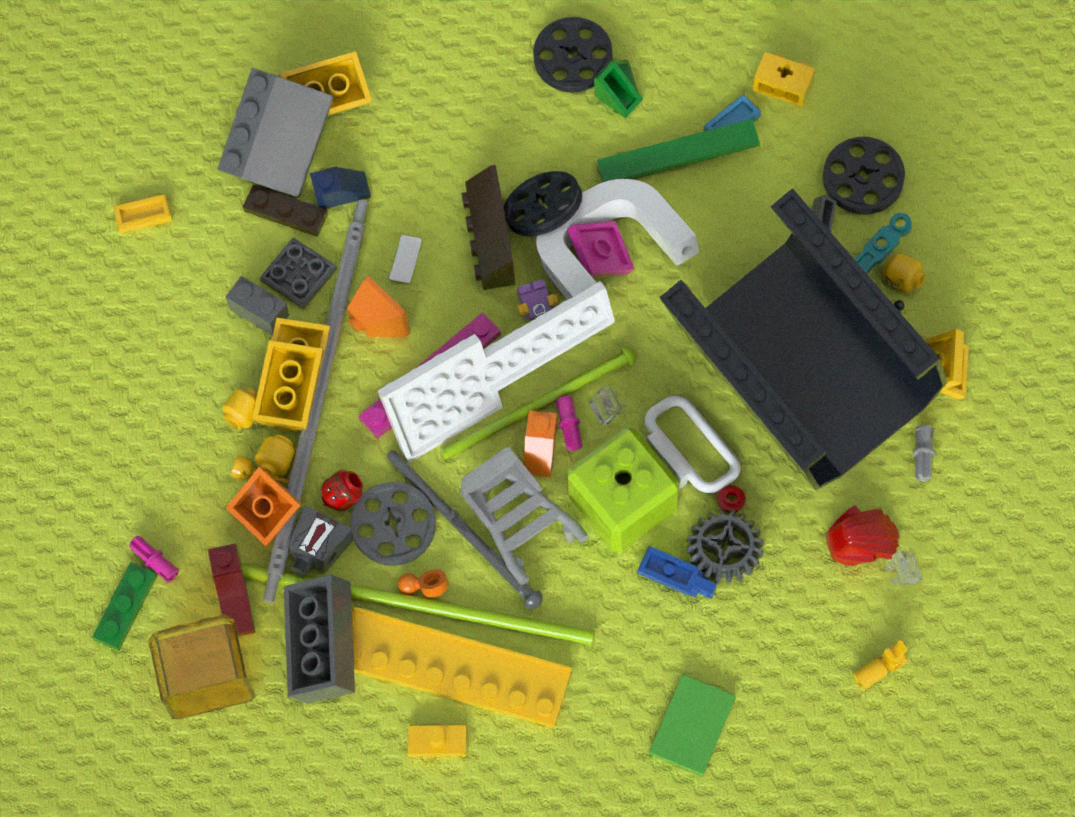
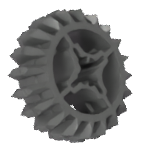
M719 509L718 516L715 517L710 511L707 514L708 521L700 517L698 519L699 526H692L691 532L693 535L687 538V542L690 544L687 547V553L692 555L690 557L691 564H698L697 568L700 571H706L705 579L709 580L713 575L716 576L715 583L720 584L721 578H726L727 584L730 585L732 584V577L735 576L741 582L743 581V573L751 576L753 572L751 567L757 568L760 562L757 558L763 556V550L760 547L764 543L763 539L758 538L761 531L760 529H752L754 527L753 520L744 522L746 516L744 513H741L737 518L735 517V510L732 509L729 511V515H724L723 509ZM724 528L721 534L706 537L712 531ZM733 530L740 533L748 545L743 544V541L735 539L732 534ZM726 537H728L729 546L727 547V550H725V554L722 557L723 549H721V547L723 546V543H725ZM702 548L708 549V552L715 554L718 562L711 561L705 555ZM745 556L737 563L726 565L731 558Z

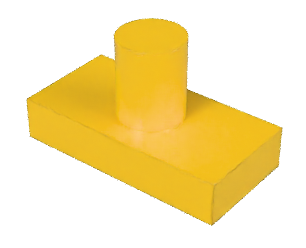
M408 726V756H467V726Z

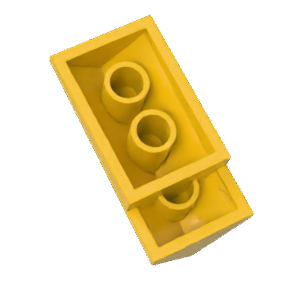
M356 51L288 70L278 75L279 77L334 96L328 116L372 103Z
M276 318L272 341L269 340L252 416L253 421L282 432L307 429L329 338L330 326Z

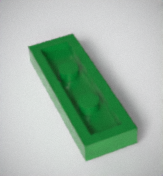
M130 562L92 636L94 641L120 651L157 578L155 572Z

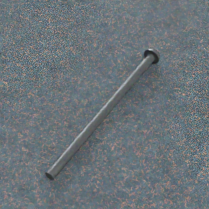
M395 450L387 454L386 458L415 488L428 498L430 503L526 600L524 607L536 609L542 604L543 596L540 590L534 592L527 584L520 585L508 570L504 560L458 516V513Z

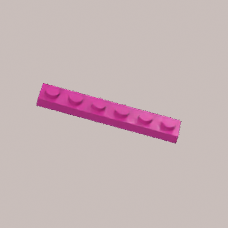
M482 312L419 366L474 334L479 338L483 349H485L501 335V330ZM380 398L358 416L363 425L377 439L392 427Z

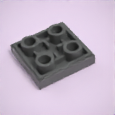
M293 237L262 274L260 279L261 282L304 310L337 268L336 265Z

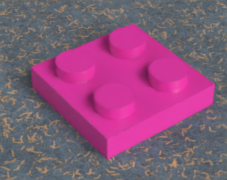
M616 221L572 225L567 230L581 265L592 278L629 274L635 269Z

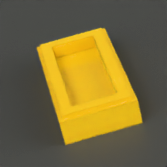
M166 193L113 206L120 233L172 221Z

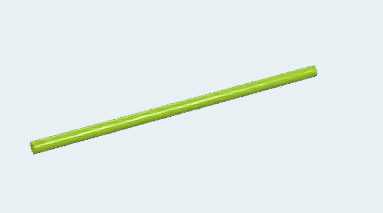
M241 563L245 578L267 582L266 567ZM284 571L283 578L279 579L278 584L287 586L317 577L306 576L302 578L292 572ZM351 584V599L593 645L595 631Z

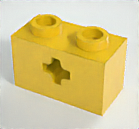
M764 52L754 76L753 91L803 107L814 81L815 68L810 67L805 62H795L786 59L777 53L770 54Z

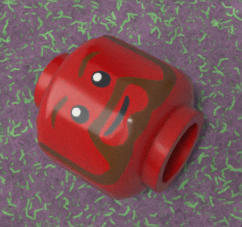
M339 470L322 483V501L328 508L345 511L361 499L363 483L356 473Z

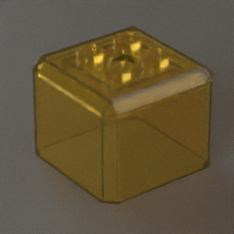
M228 615L207 617L196 622L175 625L169 629L154 632L148 640L160 698L172 719H183L246 703L256 698L243 638L234 619Z

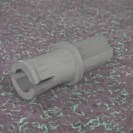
M926 425L916 427V446L913 450V456L916 458L915 478L918 481L924 482L929 481L932 477V458L935 456V451L933 450L934 429Z

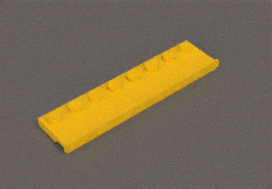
M353 607L354 672L555 728L571 677V667Z

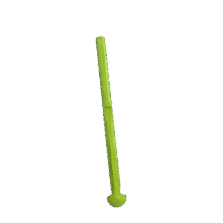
M629 347L620 348L621 353L441 449L440 452L443 458L446 460L527 417L529 411H538L557 401L558 398L574 392L626 363L631 367L636 361L635 352Z

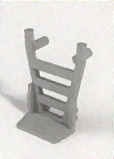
M506 447L462 478L461 496L486 528H489L508 570L520 585H524L529 581V577L526 574L523 560L515 558L513 550L556 520L564 524V537L569 543L574 542L576 538L580 543H583L589 538V535L576 519L541 492L542 488L513 451ZM505 479L513 484L490 501L487 500L485 493ZM523 492L530 497L497 521L494 512ZM540 506L547 511L506 540L503 532Z

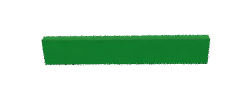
M749 119L598 159L597 163L603 182L615 179H637L758 147L760 142L754 121Z

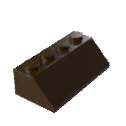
M490 165L465 182L466 192L461 193L464 209L469 208L470 216L465 217L468 233L473 232L474 240L470 241L472 257H478L479 264L474 265L476 281H482L483 290L515 285L513 259L496 165Z

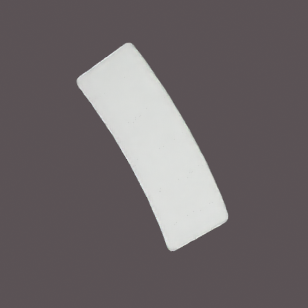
M401 235L389 276L390 280L410 283L422 241L421 238Z

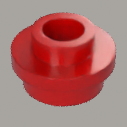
M736 486L722 488L717 497L719 507L727 513L732 509L735 510V513L740 511L744 507L746 500L744 492ZM732 495L737 499L729 501L726 497Z

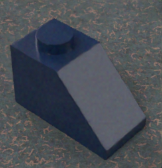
M332 167L310 173L318 207L328 209L371 197L365 172Z

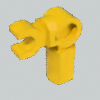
M899 640L897 644L884 651L880 657L881 660L876 658L855 672L853 677L860 688L865 691L886 677L888 670L894 672L901 668L908 661L905 653L908 651L907 646L902 640Z

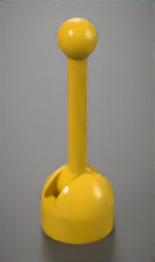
M237 456L231 477L245 480L251 477L256 469H254L249 459ZM281 476L273 477L278 482L289 483L288 478Z

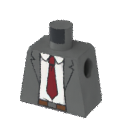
M304 506L289 543L290 556L296 559L291 567L292 572L302 578L307 576L311 567L321 572H326L352 543V528L310 507Z

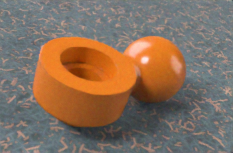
M439 569L429 570L422 574L420 578L412 573H405L399 577L397 582L398 590L402 594L413 595L421 589L422 594L426 597H439L449 586L445 573Z

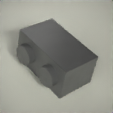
M243 276L238 279L226 295L229 309L272 336L276 318L288 319L290 316L286 302Z

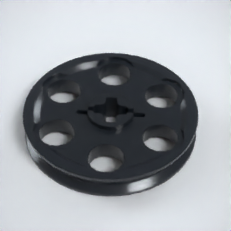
M566 17L547 25L538 35L533 49L534 65L541 79L549 86L564 92H581L593 88L594 78L613 57L612 44L604 29L595 22L580 17ZM583 29H588L593 33L588 39H583L578 34ZM557 30H563L567 35L564 39L557 40L552 34ZM596 49H603L607 55L604 58L597 59L593 57L592 53ZM545 50H549L554 54L550 60H543L539 55ZM574 51H577L578 56L574 55L572 58H569L568 53L572 54ZM589 69L594 73V76L590 79H583L579 74L582 70ZM558 70H563L568 75L563 80H557L553 77V74Z
M855 137L838 144L829 153L823 171L825 190L831 199L837 201L836 205L848 212L863 215L874 214L891 206L901 194L905 179L904 164L899 154L889 144L872 137ZM853 147H860L863 149L864 155L854 157L850 154L849 150ZM883 153L890 157V161L887 164H880L876 161L875 157ZM835 163H840L845 167V171L841 174H835L831 171L830 167ZM864 171L868 175V179L864 180L862 176H859L860 172ZM886 177H893L897 180L898 184L895 187L889 188L882 181ZM841 187H848L851 189L852 195L844 198L839 196L837 190ZM867 194H874L878 197L879 201L876 204L870 205L864 201L863 197Z
M550 171L538 174L520 184L509 195L504 204L505 220L510 229L521 236L532 237L549 233L564 225L575 215L582 203V190L575 177L567 172ZM550 183L547 187L541 188L543 185ZM571 186L568 190L561 192L564 188ZM527 197L526 200H524L523 202L518 203L521 199ZM568 204L564 209L558 210L561 206ZM525 215L522 219L515 221L518 217ZM545 219L540 224H536L539 220Z

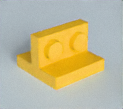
M953 329L925 339L924 341L940 358L947 384L940 393L958 400L965 398L969 346L964 344V332Z

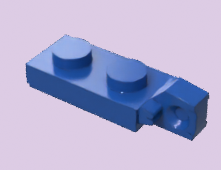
M651 546L648 547L637 570V574L687 596L690 595L696 598L697 594L712 599L717 590V584L705 579V573L700 571L697 566Z

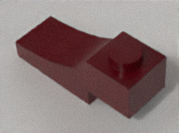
M236 543L208 549L227 639L255 633L246 580Z

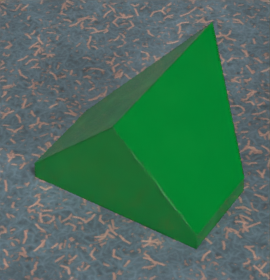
M611 60L594 78L595 97L623 117L627 118L643 100L638 92L628 60Z

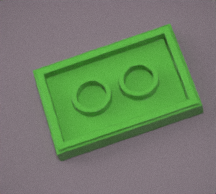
M682 674L651 746L649 755L703 776L736 696Z

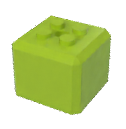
M625 427L569 468V499L612 551L622 552L677 512L679 480L635 428ZM620 473H627L632 479L630 483L620 485L616 482L615 478Z

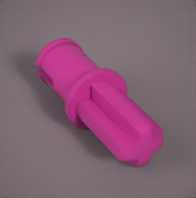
M563 396L555 401L560 418L558 426L563 431L567 450L573 452L582 448L578 427L580 419L576 417L573 397Z
M140 536L133 538L129 548L146 562L145 567L152 568L166 583L174 580L180 570L162 555L163 551H156Z

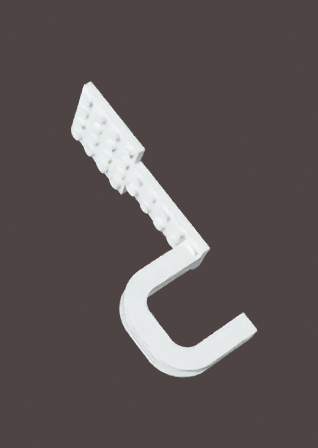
M615 179L600 183L583 192L582 203L569 221L556 230L539 235L536 238L543 269L567 301L538 316L523 327L514 330L499 341L490 344L485 349H483L479 338L474 334L378 390L402 454L408 463L502 409L503 406L498 394L499 390L615 322L606 288L600 281L598 283L595 282L569 250L573 243L567 230L572 225L609 222L620 217H630L637 220L676 266L700 253L695 233L656 189L638 180ZM568 204L561 206L558 210L564 209Z

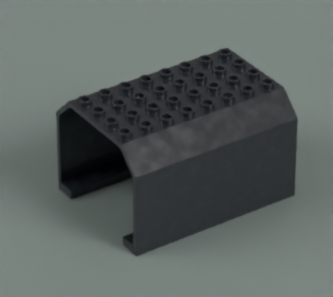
M792 188L770 206L792 232L780 248L706 308L682 280L678 281L659 298L680 329L813 489L817 490L841 478L926 409L945 387L947 380L941 360Z

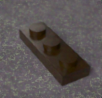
M254 184L243 205L244 212L318 237L328 216L327 209Z

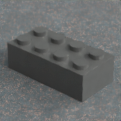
M330 574L284 586L288 697L308 704L355 693L350 582Z

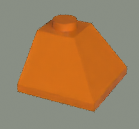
M367 276L347 307L349 324L355 331H362L368 337H407L410 334L406 311L375 281Z
M260 466L227 505L226 509L265 546H268L302 504Z

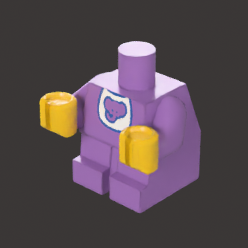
M544 279L517 288V295L520 301V305L516 306L518 313L524 319H529V321L552 310L560 303L557 293L548 294Z

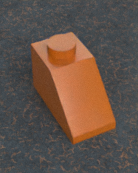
M529 411L523 465L531 475L551 477L558 428L557 413Z

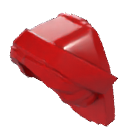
M854 505L835 521L826 534V543L831 557L836 562L847 566L874 562L877 558L893 559L897 554L896 548L899 547L898 529L895 523L891 522L889 516L884 515L881 509L861 512Z

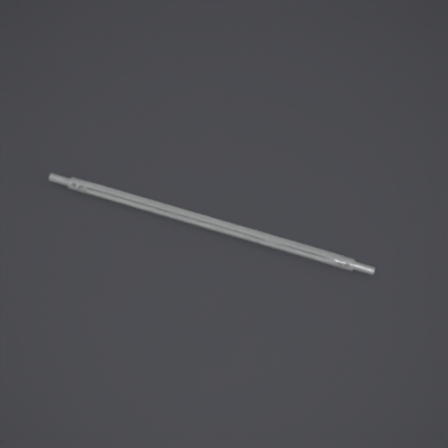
M365 200L357 201L353 222L349 224L347 240L344 244L345 248L326 324L331 329L308 426L307 429L301 430L287 491L299 502L358 252L365 230L363 223L368 202ZM297 511L275 538L271 558L268 563L269 567L266 572L268 580L263 597V602L268 604L274 603L279 579L283 578V570L286 566L289 543Z

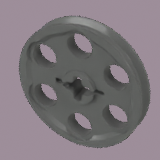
M400 482L379 484L366 491L355 504L351 515L352 535L359 550L370 560L388 566L403 565L420 557L430 546L436 529L434 510L428 498L417 488ZM396 492H405L408 495L407 501L403 504L394 503L392 497ZM375 499L380 501V509L376 512H369L365 508L369 500ZM388 510H391L395 521L399 522L396 528L398 538L395 536L394 529L391 526H386L389 524L390 519ZM425 510L428 513V518L425 521L416 522L413 520L412 516L415 511ZM364 525L374 528V533L369 538H363L358 534L359 529ZM416 535L422 540L420 546L409 548L405 544L409 536ZM384 543L394 546V552L389 556H382L378 552L379 547Z

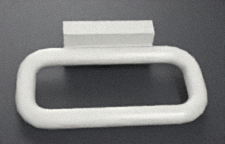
M669 396L647 411L644 420L645 427L650 435L647 436L646 442L679 480V490L686 486L689 480L699 491L715 493L731 484L739 476L741 466L738 457L687 398ZM674 406L682 408L730 466L729 471L713 482L704 481L655 422L657 416Z

